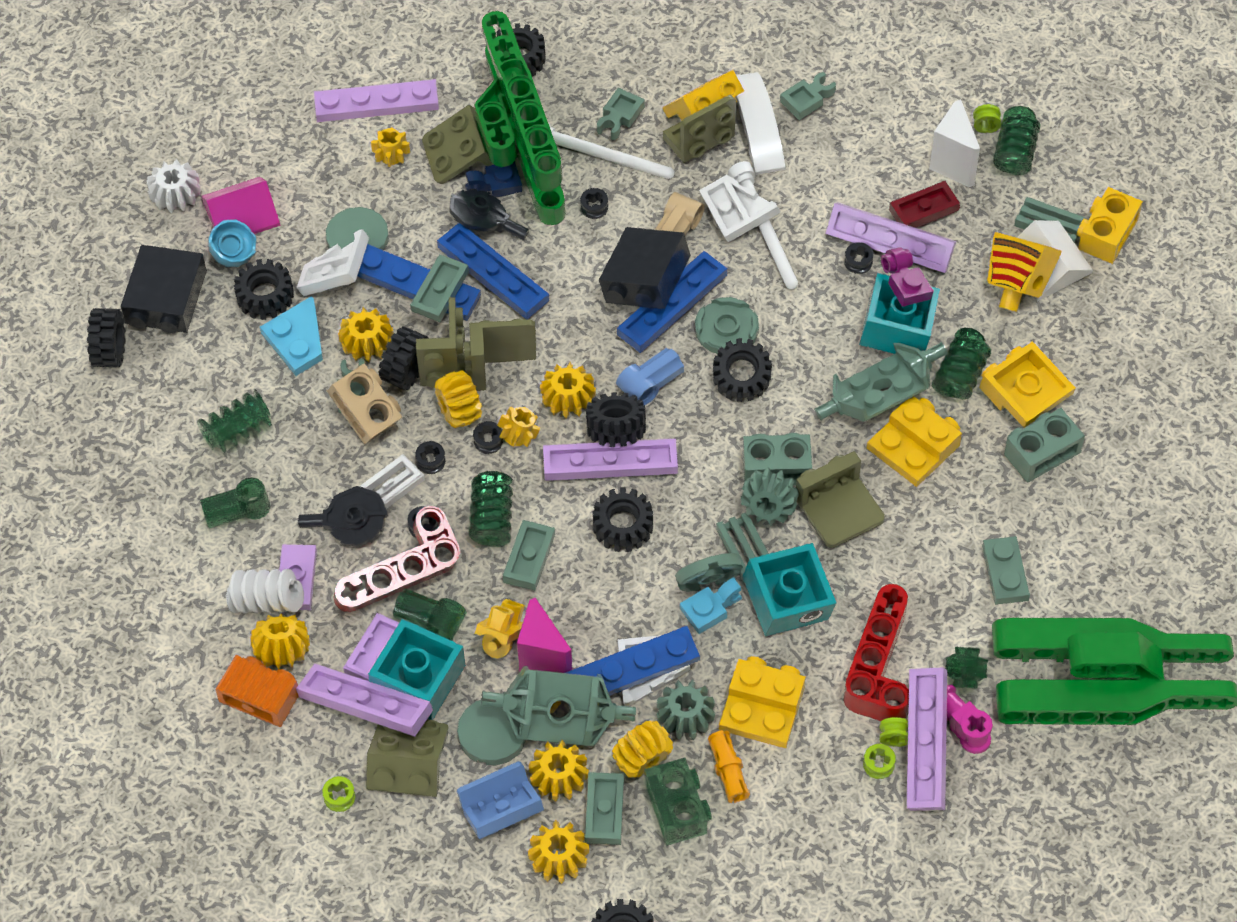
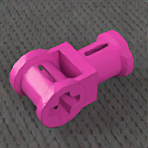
M952 684L947 685V720L950 722V730L960 739V744L966 751L973 754L985 752L991 744L992 719L984 711L978 710L970 701L965 703L956 694L957 690Z

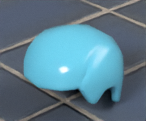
M236 219L223 220L210 233L208 239L209 252L216 262L226 267H239L247 263L255 254L256 236L246 224Z

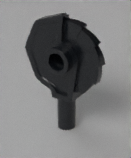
M470 189L467 191L461 190L457 195L452 193L449 212L455 218L454 220L465 228L479 230V232L497 231L501 233L504 230L522 240H525L528 235L529 229L510 220V215L506 213L501 200L490 195V192Z
M355 486L335 495L329 507L324 509L323 513L299 515L298 524L300 528L324 527L325 530L332 531L330 532L331 535L341 541L342 545L356 546L358 548L369 541L372 543L380 531L383 532L385 518L389 517L379 493Z

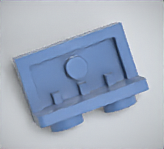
M520 761L457 789L464 816L479 839L494 834L544 810L542 801L528 781L525 768Z

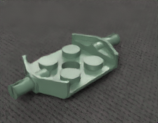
M940 342L926 351H920L915 347L893 343L896 353L854 374L842 382L839 380L838 375L834 374L833 397L830 401L814 408L816 415L820 420H823L838 412L840 415L845 414L864 422L930 388L931 362L948 355L944 344ZM883 388H889V389L886 390V391H881V390H880V389H883Z
M524 666L506 692L482 691L481 706L501 707L502 711H506L516 739L559 743L563 740L565 744L593 747L610 722L614 723V719L634 722L636 707L619 706L611 702L601 674L586 676L530 670L528 666ZM566 701L570 706L566 716L556 718L550 714V708L555 702Z

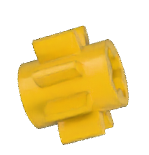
M393 127L378 131V140L371 141L372 152L375 153L376 162L382 161L388 167L399 162L403 164V154L410 153V143L407 142L406 133H400Z
M509 407L506 415L502 414L497 426L503 428L500 438H503L513 447L521 445L528 447L531 440L536 439L540 431V427L535 425L538 416L534 415L526 407H517L515 409Z

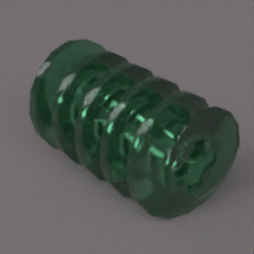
M1013 106L1008 108L1003 114V121L993 158L994 166L1002 172L1024 175L1031 171L1041 124L1036 119L1034 111L1029 107Z
M966 327L956 331L955 337L950 343V348L947 350L948 355H945L940 368L936 372L935 379L932 381V388L942 396L962 400L969 399L972 396V389L976 387L977 379L981 377L982 369L986 366L987 359L991 356V348L985 343L986 340L979 331Z
M256 389L253 391L254 397L248 392L242 395L243 404L237 399L232 400V410L224 405L219 408L220 416L214 412L209 413V423L202 418L197 420L198 427L212 450H214V447H218L225 453L227 451L225 441L227 440L234 446H237V434L242 435L246 440L249 439L248 428L250 427L257 433H260V421H263L269 427L272 426L269 409Z
M485 471L476 475L471 481L469 536L474 542L483 546L503 547L511 542V535L509 534L511 523L509 521L512 518V511L510 509L513 505L511 499L513 488L509 485L513 479L505 473Z

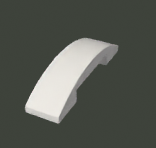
M755 72L737 75L744 89L743 93L736 96L737 105L748 140V151L755 175L785 170V160L775 115L760 74Z

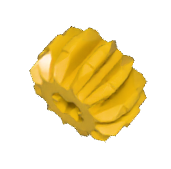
M363 306L361 313L357 314L350 310L349 319H342L338 337L346 355L352 354L355 361L365 356L369 363L372 358L371 356L374 354L382 359L383 350H387L386 345L388 342H391V336L394 332L386 314L380 315L377 308L367 312Z
M571 362L568 363L567 368H562L556 364L554 372L546 371L544 375L545 381H541L542 384H540V393L542 394L544 406L550 407L553 415L563 411V416L566 419L569 416V412H574L580 417L582 408L587 409L588 402L592 403V399L596 396V387H594L592 373H586L583 365L574 369Z
M463 370L453 371L445 374V376L435 382L437 403L441 408V413L445 416L446 422L453 428L470 425L481 418L482 405L479 400L480 395L476 391V385L472 383V379Z
M283 613L278 617L267 615L266 621H257L256 628L251 630L250 640L255 658L263 661L265 667L273 664L278 669L286 664L293 667L294 661H303L305 653L309 651L310 639L304 621L297 620L296 615L284 617Z
M645 721L642 725H636L634 729L627 731V734L620 738L613 747L612 756L616 760V765L628 778L641 777L644 773H649L653 768L658 767L662 761L666 760L667 755L672 752L673 742L669 737V733L657 721Z
M563 740L558 743V747H553L547 741L545 751L535 750V761H530L528 766L529 772L532 774L530 776V783L533 787H539L538 791L541 797L552 792V800L556 802L559 794L564 793L565 797L570 800L573 797L572 790L582 792L584 789L583 781L588 779L589 770L585 767L587 765V758L585 754L578 755L579 748L576 744L566 749ZM561 768V772L557 773L556 769Z
M555 820L552 825L553 829L549 830L544 825H541L539 828L540 836L532 835L530 839L532 848L528 850V858L534 861L532 866L535 873L544 871V879L547 882L554 875H557L558 881L562 884L565 881V874L568 873L576 879L578 876L577 868H585L587 866V858L585 856L589 854V844L583 842L585 834L582 830L573 832L574 826L571 822L564 828H560L559 822ZM555 849H559V852L561 853L562 849L565 850V852L562 854H558L557 850L555 854L552 851Z

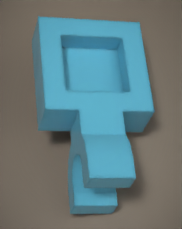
M733 577L725 582L716 593H713L709 587H706L681 602L680 609L697 633L700 634L727 618L725 608L742 599V596L739 594L741 586Z

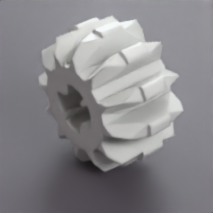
M176 159L173 164L168 165L163 161L162 168L153 167L152 175L147 177L149 198L152 202L156 203L159 210L167 207L169 212L172 213L175 207H179L182 211H185V204L195 205V197L200 196L199 175L196 173V170H192L188 162L180 165Z

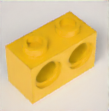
M1108 187L1102 198L1099 196L1095 198L1090 209V214L1092 215L1089 220L1084 218L1076 234V236L1080 237L1078 249L1113 264L1139 220L1143 201Z

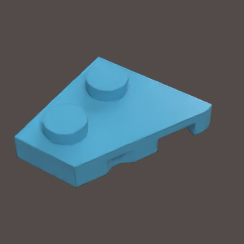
M312 296L260 326L261 334L295 376L323 360L315 301Z

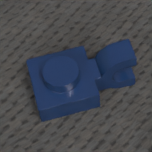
M515 161L506 167L485 166L484 174L480 171L466 172L468 182L465 183L466 190L490 191V194L496 198L522 192V183Z

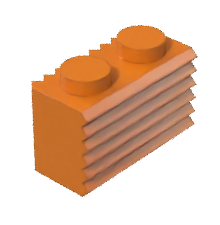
M235 655L215 689L219 702L278 727H282L283 722L299 697L296 690L298 687L297 680L290 672L283 669L275 671L266 668L260 660L252 656L241 658L239 655Z

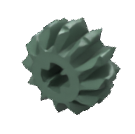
M769 467L763 473L755 470L751 478H747L742 487L741 505L746 506V515H756L757 523L762 519L767 520L770 526L776 520L784 523L788 516L795 512L797 506L796 501L799 493L798 489L793 487V478L784 479L782 470L774 474Z
M693 679L689 682L688 686H683L677 680L675 689L666 686L663 690V697L657 699V709L659 710L657 712V721L664 723V728L668 733L676 730V738L678 740L683 737L684 733H688L689 737L694 740L697 736L696 730L706 734L709 730L708 723H712L715 720V711L713 710L715 700L713 697L708 696L706 686L695 689ZM683 708H689V711H683Z

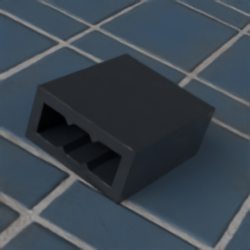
M626 227L599 278L605 302L617 305L665 309L691 256L684 232Z
M141 244L120 306L125 324L138 329L150 327L161 329L167 333H187L207 272L203 253Z

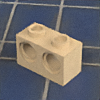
M365 363L332 384L327 392L362 442L367 444L395 425L402 416L399 413L401 408L396 399L391 395L387 396L380 386L382 381L374 369H368ZM350 383H360L365 389V395H355L351 391ZM370 409L381 411L384 416V422H374L369 414Z

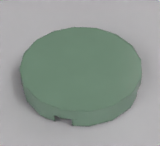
M364 207L348 208L337 213L329 221L326 228L327 247L330 249L338 244L343 249L354 242V233L363 229L369 237L367 244L383 250L389 242L387 223L382 215L372 209Z
M733 297L716 298L711 300V304H708L706 307L704 305L699 309L695 318L696 337L703 347L718 354L719 348L721 346L725 348L726 342L730 340L732 344H736V339L742 338V343H747V340L751 339L754 344L759 333L758 316L755 311L753 312L749 308V304L743 300Z
M719 554L685 566L676 573L675 578L680 590L686 592L701 590L700 584L715 582L716 585H721L731 578L737 577L741 573L743 566L739 554Z
M481 700L467 707L459 719L457 734L461 749L475 762L478 760L492 766L507 763L520 754L526 742L524 739H516L506 711H502L501 707L481 706Z

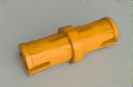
M716 731L708 737V742L715 757L716 764L714 769L716 775L721 777L729 803L744 801L750 796V793L742 775V760L737 757L734 751L729 731Z

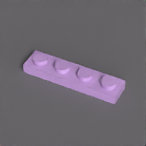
M436 79L314 91L317 122L439 110Z
M838 202L834 203L825 233L853 243H865L872 249L883 253L898 247L908 249L912 254L913 263L946 273L957 242Z
M676 439L639 440L634 444L628 441L627 446L621 447L620 443H615V447H609V443H606L604 446L599 445V443L543 445L545 481L678 474Z
M318 664L312 666L296 688L299 698L412 736H416L433 711L430 701Z
M944 667L909 669L907 809L910 811L945 810L947 670Z

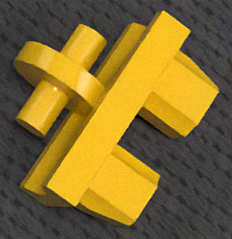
M505 599L502 601L501 606L494 605L491 607L489 617L477 624L474 634L484 635L482 646L488 656L498 659L506 656L511 651L513 641L519 638L523 624L521 617L525 605Z

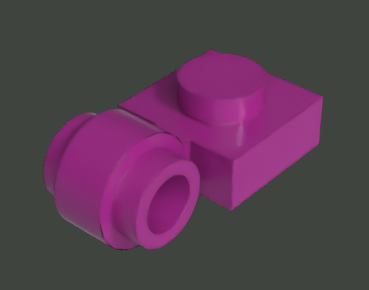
M902 247L890 249L881 256V265L884 272L891 273L888 284L902 307L931 299L933 289L920 268L908 269L913 266V257L908 249H903Z

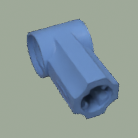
M665 348L641 366L633 364L625 368L618 376L616 385L624 393H628L629 398L635 395L638 400L641 399L644 405H647L657 396L661 387L684 372V365L679 355L673 349Z

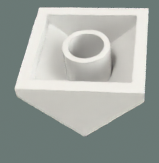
M957 100L934 131L929 169L967 187H971L975 184L980 147L962 101Z
M1034 220L1017 237L1062 251L1042 296L1039 298L1035 297L1037 301L1093 272L1059 221Z

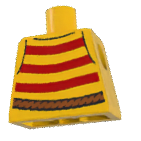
M995 232L987 281L988 284L1004 288L999 307L1017 312L1022 294L1037 298L1042 296L1062 251Z

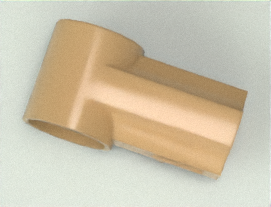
M674 192L670 196L665 206L664 216L655 230L684 232L686 236L689 229L694 230L699 224L704 213V204Z

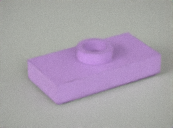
M282 544L279 570L282 572L284 569H291L294 572L296 580L300 581L304 591V602L299 610H311L317 556L316 545Z
M377 613L343 667L344 673L369 681V671L399 622Z

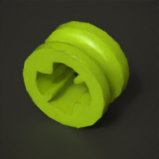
M991 104L978 106L973 112L975 130L980 133H993L999 130L1002 125L1000 109Z
M892 717L880 722V731H882L880 742L891 747L908 745V720Z
M885 744L871 745L864 754L863 768L872 778H887L893 773L895 768L896 755ZM876 756L884 757L885 763H883V767L875 766L874 760H876Z
M337 776L329 779L324 784L322 789L323 798L330 810L344 812L351 808L355 802V791L349 779ZM343 788L346 797L339 796L334 800L332 791L339 792Z

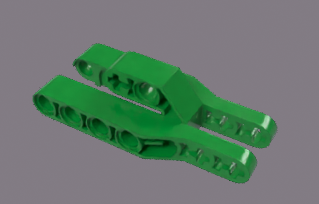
M492 11L483 17L482 31L486 42V63L493 82L474 103L476 122L491 163L495 166L506 167L511 165L517 157L538 218L544 224L557 225L566 216L564 193L560 185L563 179L561 157L530 70L520 52L509 18L503 12ZM494 24H497L501 30V35L496 37L495 29L492 26Z
M1001 618L992 624L993 653L997 658L1022 659V662H1029V659H1056V662H1064V659H1069L1070 674L1078 678H1131V680L1011 679L1001 681L996 685L998 721L1003 724L1136 725L1168 709L1228 710L1237 706V684L1235 682L1227 680H1164L1163 663H1224L1234 657L1232 638L1226 634L1165 633L1132 618Z

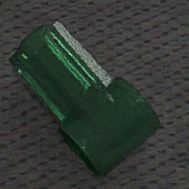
M253 477L241 480L235 489L200 500L209 528L244 517L252 520L261 519L269 513L271 508L263 482ZM253 497H257V498L254 499V500L248 501L249 499H251V498H253Z
M406 588L399 593L393 609L394 618L404 619L453 641L467 614L466 609L452 599L441 598L437 601Z

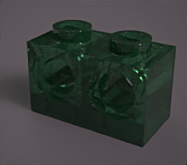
M686 758L644 769L645 786L666 846L706 835L707 823L712 820L710 807L706 799L700 800L697 792L698 789H701L699 777L695 768L689 769ZM670 782H678L682 786L677 789H670L665 785ZM680 813H689L693 817L689 820H680L676 816Z

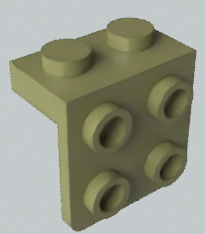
M728 95L686 117L678 124L664 130L663 140L683 163L693 158L701 157L706 151L719 144L727 143L735 136L736 99L732 95Z
M467 105L424 134L422 138L434 180L439 184L446 183L478 161L485 166L494 165L488 157L476 122L475 108L471 105Z
M449 297V338L416 339L420 386L435 388V382L445 376V374L461 370L466 372L463 308H456L455 297Z
M518 318L511 321L483 320L469 323L470 341L464 342L465 369L467 375L473 379L476 391L486 390L485 363L536 360L535 321Z
M855 451L845 456L838 455L832 458L828 464L816 470L809 469L796 479V488L799 493L796 502L825 545L829 548H835L882 525L885 520V514L859 478L861 459Z
M426 720L416 736H412L378 724L367 752V789L437 797L439 791L440 757L448 736L449 726L435 720Z

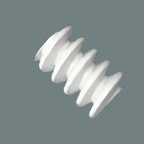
M254 569L247 570L246 572L236 570L232 574L226 600L229 611L233 613L297 612L304 602V591L302 584L296 580V576L291 569H284L282 572L278 569H273L270 572L266 569L259 570L258 572Z

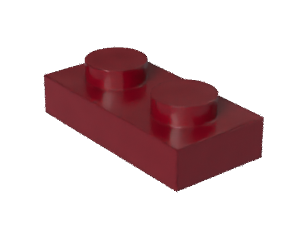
M946 181L894 200L889 204V211L896 222L914 228L955 213L960 209V202Z

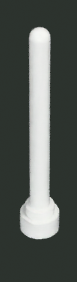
M548 123L556 145L666 179L674 176V170L671 167L556 132L555 128L551 127V124Z
M749 162L736 163L728 170L729 177L738 181L741 186L749 187L756 192L753 185L755 182V172ZM767 220L758 225L786 287L788 289H795L798 285L796 276L770 220Z

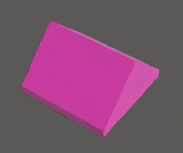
M260 176L201 196L213 228L223 220L235 219L246 224L254 234L281 226L267 182Z
M537 599L529 600L517 641L519 671L524 666H528L530 670L566 673L573 670L571 648Z

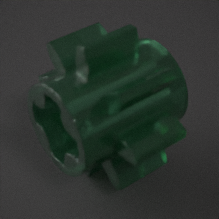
M957 646L955 647V654L946 657L945 669L947 670V676L954 679V687L977 689V682L987 678L988 659L979 656V648Z

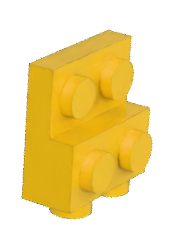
M731 70L667 104L662 109L668 118L678 114L679 118L683 120L728 95H732L736 99V96L743 93L744 89L734 70Z
M1033 341L1023 348L1021 346L1014 348L1006 356V360L999 365L993 363L988 366L981 374L982 380L979 386L1000 411L1006 408L1023 428L1029 426L1040 415L1050 411L1073 395L1076 389Z
M913 396L905 400L890 414L889 422L867 442L866 449L914 486L918 487L960 446L962 432H960L959 424L953 418L946 417L943 419L935 413V408L928 399L920 398L918 400Z
M750 656L747 660L738 658L729 686V695L719 723V731L723 730L725 732L727 730L730 734L787 748L805 689L806 676L800 675V671L797 668L789 665L781 666L780 669L769 667L759 657Z

